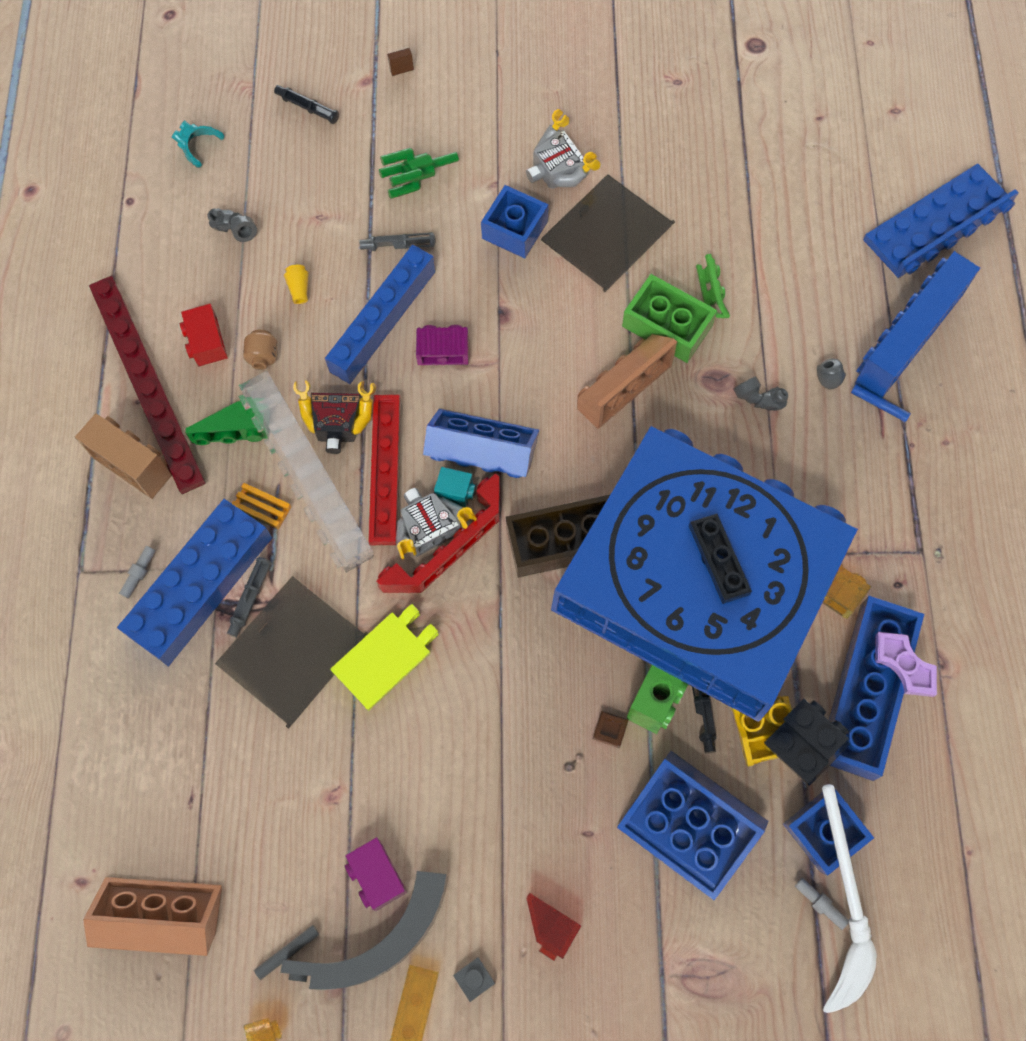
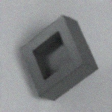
M479 957L453 975L469 1002L496 984Z

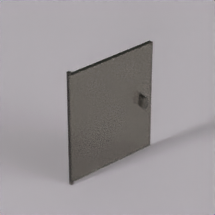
M607 174L541 238V241L604 288L603 291L606 292L675 221L669 220Z
M292 576L215 664L287 723L286 727L289 729L334 676L330 669L365 638L368 633L361 632Z

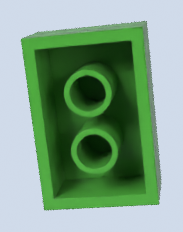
M650 274L625 309L622 327L645 340L652 334L674 338L677 341L674 356L688 363L712 328L717 310Z

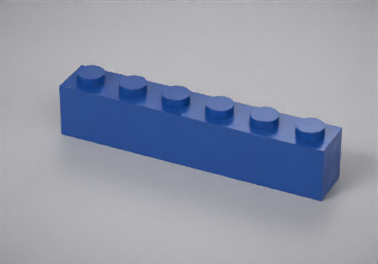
M412 244L325 357L331 374L348 384L353 382L434 275L435 264L434 257Z

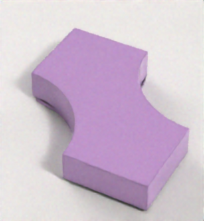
M878 632L876 634L875 662L890 667L899 676L904 687V694L936 696L937 666L926 663L916 656L910 647L908 635Z

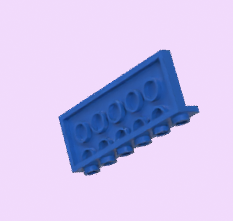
M976 164L865 234L863 240L897 278L906 273L910 275L923 262L934 260L943 249H951L963 236L965 238L971 236L980 225L986 226L999 213H1007L1015 205L1014 200L1019 192L1014 189L1007 194L979 164Z

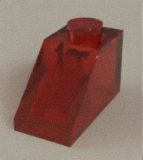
M529 893L526 900L536 943L541 945L539 952L555 961L557 956L563 959L579 932L581 925Z

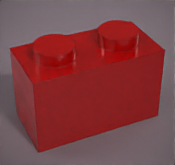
M211 303L182 311L183 322L179 324L183 336L188 338L189 343L185 344L189 359L194 358L198 367L228 359L217 315Z

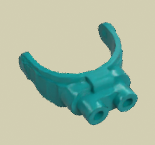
M185 120L179 127L181 130H176L171 136L172 139L178 142L177 146L183 150L187 160L197 168H200L202 163L190 153L188 148L189 141L200 135H214L220 140L224 139V134L219 130L209 126L198 127L195 124L191 125Z

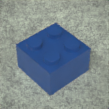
M504 185L481 221L482 239L525 259L548 223L549 204Z
M835 789L850 857H852L873 840L874 837ZM821 792L786 820L783 825L816 868L828 876L839 867L823 792Z

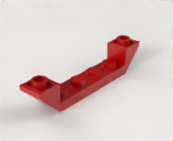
M496 473L490 479L488 477L483 479L477 486V500L486 508V510L482 509L475 515L477 520L474 521L472 519L473 522L466 529L460 528L447 546L442 545L434 552V558L427 564L422 563L415 569L412 578L397 563L392 567L388 566L382 570L376 582L383 593H422L499 522L500 479Z

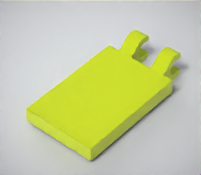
M413 604L409 605L398 618L392 612L330 669L368 711L430 655V651L426 646L439 635L438 630L432 624H429L417 638L407 628L420 616L418 609Z

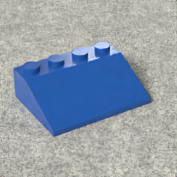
M670 751L617 828L715 901L765 832L768 820L673 751Z

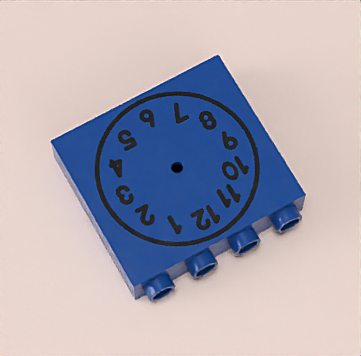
M650 426L555 588L551 611L759 722L773 706L858 529L847 524L844 515L833 507L826 505L812 507L794 498L792 489L783 482L774 479H767L762 482L744 473L742 465L736 459L724 454H716L712 457L694 448L691 439L678 430L667 429L662 432ZM718 514L752 590L750 596L724 604L720 600L689 528L691 521ZM717 555L720 559H724L723 556Z

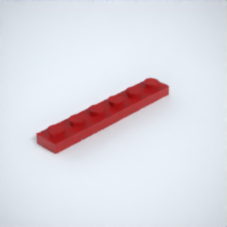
M374 395L368 541L370 546L397 545L400 395Z

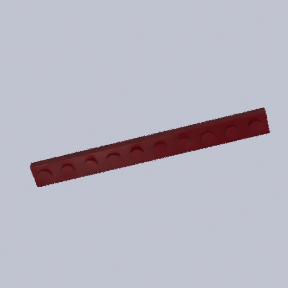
M111 275L90 284L89 288L162 454L168 463L169 470L179 492L183 495L205 485L206 482L114 278Z

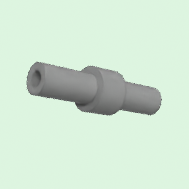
M145 546L136 564H132L128 571L130 575L119 594L126 598L131 596L139 580H143L147 573L145 569L156 550Z
M803 877L796 883L795 887L812 902L811 906L820 915L824 913L841 930L848 925L849 920L832 905L833 901L824 893L820 894Z

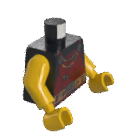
M305 380L306 390L300 391L296 381L293 389L296 394L300 395L298 403L301 418L308 430L316 434L318 441L326 442L325 451L327 453H341L342 442H354L356 435L360 434L371 421L373 400L370 399V396L376 391L374 383L370 384L369 393L364 391V381L358 384L359 393H311V397H309L307 393L311 387L310 383Z

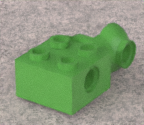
M651 665L626 719L655 734L658 733L660 728L666 730L676 711V708L671 705L673 702L679 703L688 684ZM654 694L661 695L664 700L656 699Z

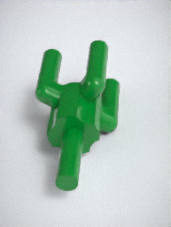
M406 148L380 156L383 166L402 160L404 162L380 168L379 175L381 178L391 176L389 179L392 187L409 182L408 184L388 189V195L390 199L418 191L421 188L420 180L435 176L434 168L458 162L459 157L457 152H453L432 159L427 153L415 156L413 149Z

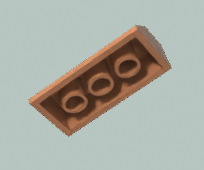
M652 334L646 340L641 339L634 346L630 354L622 355L611 370L603 371L591 387L586 386L579 392L577 396V410L597 429L602 427L672 367L677 341L674 338Z
M105 877L83 919L87 947L207 956L216 934L222 885Z

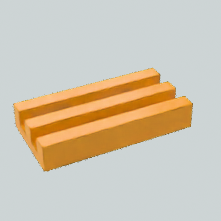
M243 483L241 492L238 491L237 499L232 501V504L249 516L279 530L291 509V505ZM249 493V494H251V495H254V496H256V497H258V498H260V499H262V500H264V501H267V502H269V503H271V504H273V505H275V506H277V507H279V508H282L283 510H282V511L277 510V509H275V508H273V507H271V506H269V505H267V504H265V503H262V502H260V501H258V500H256V499H254V498H252V497L247 496V494ZM245 501L277 516L278 519L274 520L242 505V502Z

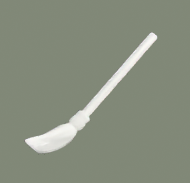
M827 784L822 787L850 910L851 918L848 923L852 940L845 957L839 981L823 1009L824 1012L830 1013L848 1007L862 996L873 978L877 953L871 941L872 935L871 928L868 925V918L863 916L835 788L832 784Z

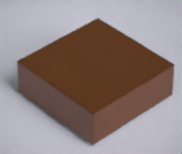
M410 48L387 54L392 76L414 70Z
M601 711L593 740L620 749L629 720Z

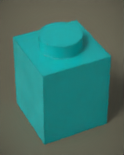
M441 467L434 488V494L438 498L444 497L461 507H467L468 500H473L476 492V484H473L472 474Z

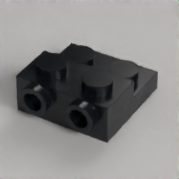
M803 699L783 719L784 723L764 744L799 778L810 786L850 745V740L846 736L849 731L839 721L835 720L831 723L824 717L826 711L815 700L809 703Z

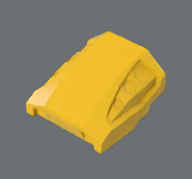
M786 695L777 696L773 706L759 722L730 707L737 725L746 765L749 767L756 763L778 759L765 746L764 742L784 723L783 719L792 711L789 697Z

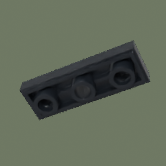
M718 514L691 521L689 523L690 531L722 604L750 596L752 590ZM717 555L723 556L724 559H720Z

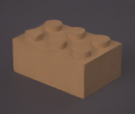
M95 413L78 432L75 439L94 460L150 499H153L172 476L167 469L168 463L160 457L161 453L152 445H142L139 443L140 439L129 430L123 432L120 430V425L111 417L107 416L104 419Z

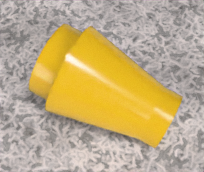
M303 265L288 266L285 269L284 278L291 293L293 303H306L308 301L309 273Z

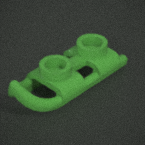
M706 254L707 267L702 269V265H696L704 303L709 306L717 303L722 313L717 312L716 317L729 318L730 314L723 303L725 288L717 280L720 276V266L716 265L712 254ZM710 282L711 289L708 291L706 284Z

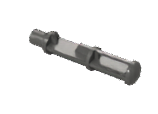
M433 232L371 236L369 239L359 240L360 250L370 249L371 251H376L377 247L394 246L395 249H407L411 247L409 246L411 244L430 243V245L416 246L418 248L434 247L436 244V237ZM429 235L427 237L409 238V236Z
M258 557L256 559L257 562L247 584L244 586L245 589L234 614L230 618L231 625L227 634L237 638L241 628L246 625V620L257 595L260 593L263 581L269 568L272 566V563L266 558Z

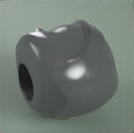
M835 358L827 359L817 366V377L824 388L832 390L843 383L846 373L840 360Z

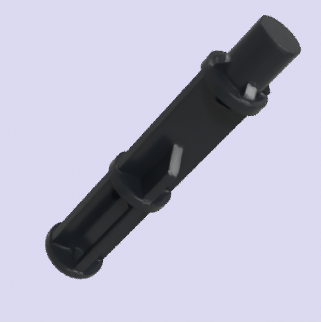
M276 85L274 93L282 97L283 101H289L308 110V113H314L328 120L331 124H335L338 121L339 112L337 110L329 109L314 99L311 100L292 91L289 87L284 88Z
M692 686L696 714L702 715L705 732L699 736V739L703 742L705 754L715 753L717 735L713 720L711 698L709 695H704L700 690H698L699 696L695 697L694 687Z

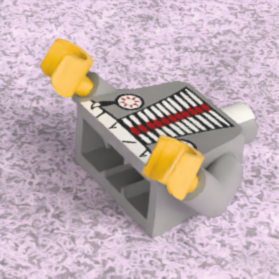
M560 109L553 112L552 120L554 124L549 125L534 149V166L526 170V175L531 183L543 178L548 187L552 189L557 187H575L586 178L590 169L596 171L600 168V162L596 159L597 155L595 153L588 152L583 157L565 131L559 130L560 127H566L569 124V117L567 115H564L562 120L559 121L563 114V111Z
M417 488L410 489L404 494L408 506L400 510L402 518L397 521L396 542L400 557L405 559L404 554L407 552H413L414 556L418 557L452 539L454 534L461 528L460 523L466 529L468 527L466 521L470 519L477 520L472 509L469 507L463 508L444 497L438 498L434 493L422 497Z

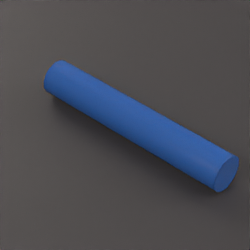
M857 384L851 391L853 395L904 422L907 421L911 414Z

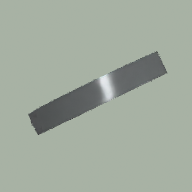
M417 871L414 890L405 913L395 928L372 949L354 958L335 963L282 960L280 973L289 974L288 980L307 982V976H311L309 989L329 990L359 985L390 971L417 948L432 927L446 893L448 875Z

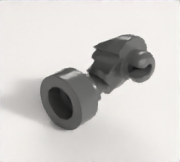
M213 208L207 214L211 228L222 232H228L231 229L234 238L239 242L250 241L257 234V227L253 219L248 216H243L232 210H221L219 208Z
M756 376L733 388L738 398L744 399L750 404H755L754 407L778 411L787 405L788 392L778 386L759 394L761 384Z

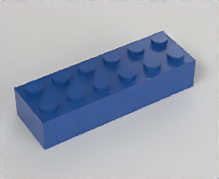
M955 251L948 259L943 257L934 269L935 272L932 276L929 275L920 287V291L918 293L915 292L910 298L904 311L901 310L894 318L892 326L889 329L886 328L881 334L876 346L871 347L863 358L864 361L856 371L859 373L855 384L883 398L964 295L979 272L980 267Z
M223 499L117 626V629L169 667L271 541L272 536L264 525L226 499Z
M868 596L860 605L829 716L831 723L837 720L849 731L846 736L850 740V745L830 765L831 767L871 781H875L883 776L904 695V687L899 676L890 667L875 662L876 634L884 632L908 635L910 647L915 653L924 618L923 613L872 596Z

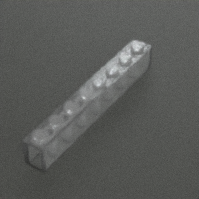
M268 371L238 385L242 392L238 397L245 410L251 408L255 415L251 420L257 431L265 432L268 439L264 440L268 450L271 455L277 453L281 460L277 463L284 477L289 475L294 482L290 487L298 500L303 498L307 507L303 508L310 522L316 520L320 527V530L316 532L324 546L328 543L334 551L330 556L336 567H343L347 573L373 558V550Z

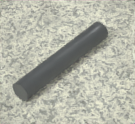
M314 925L310 926L254 970L256 976L262 980L280 966L282 960H288L320 934Z

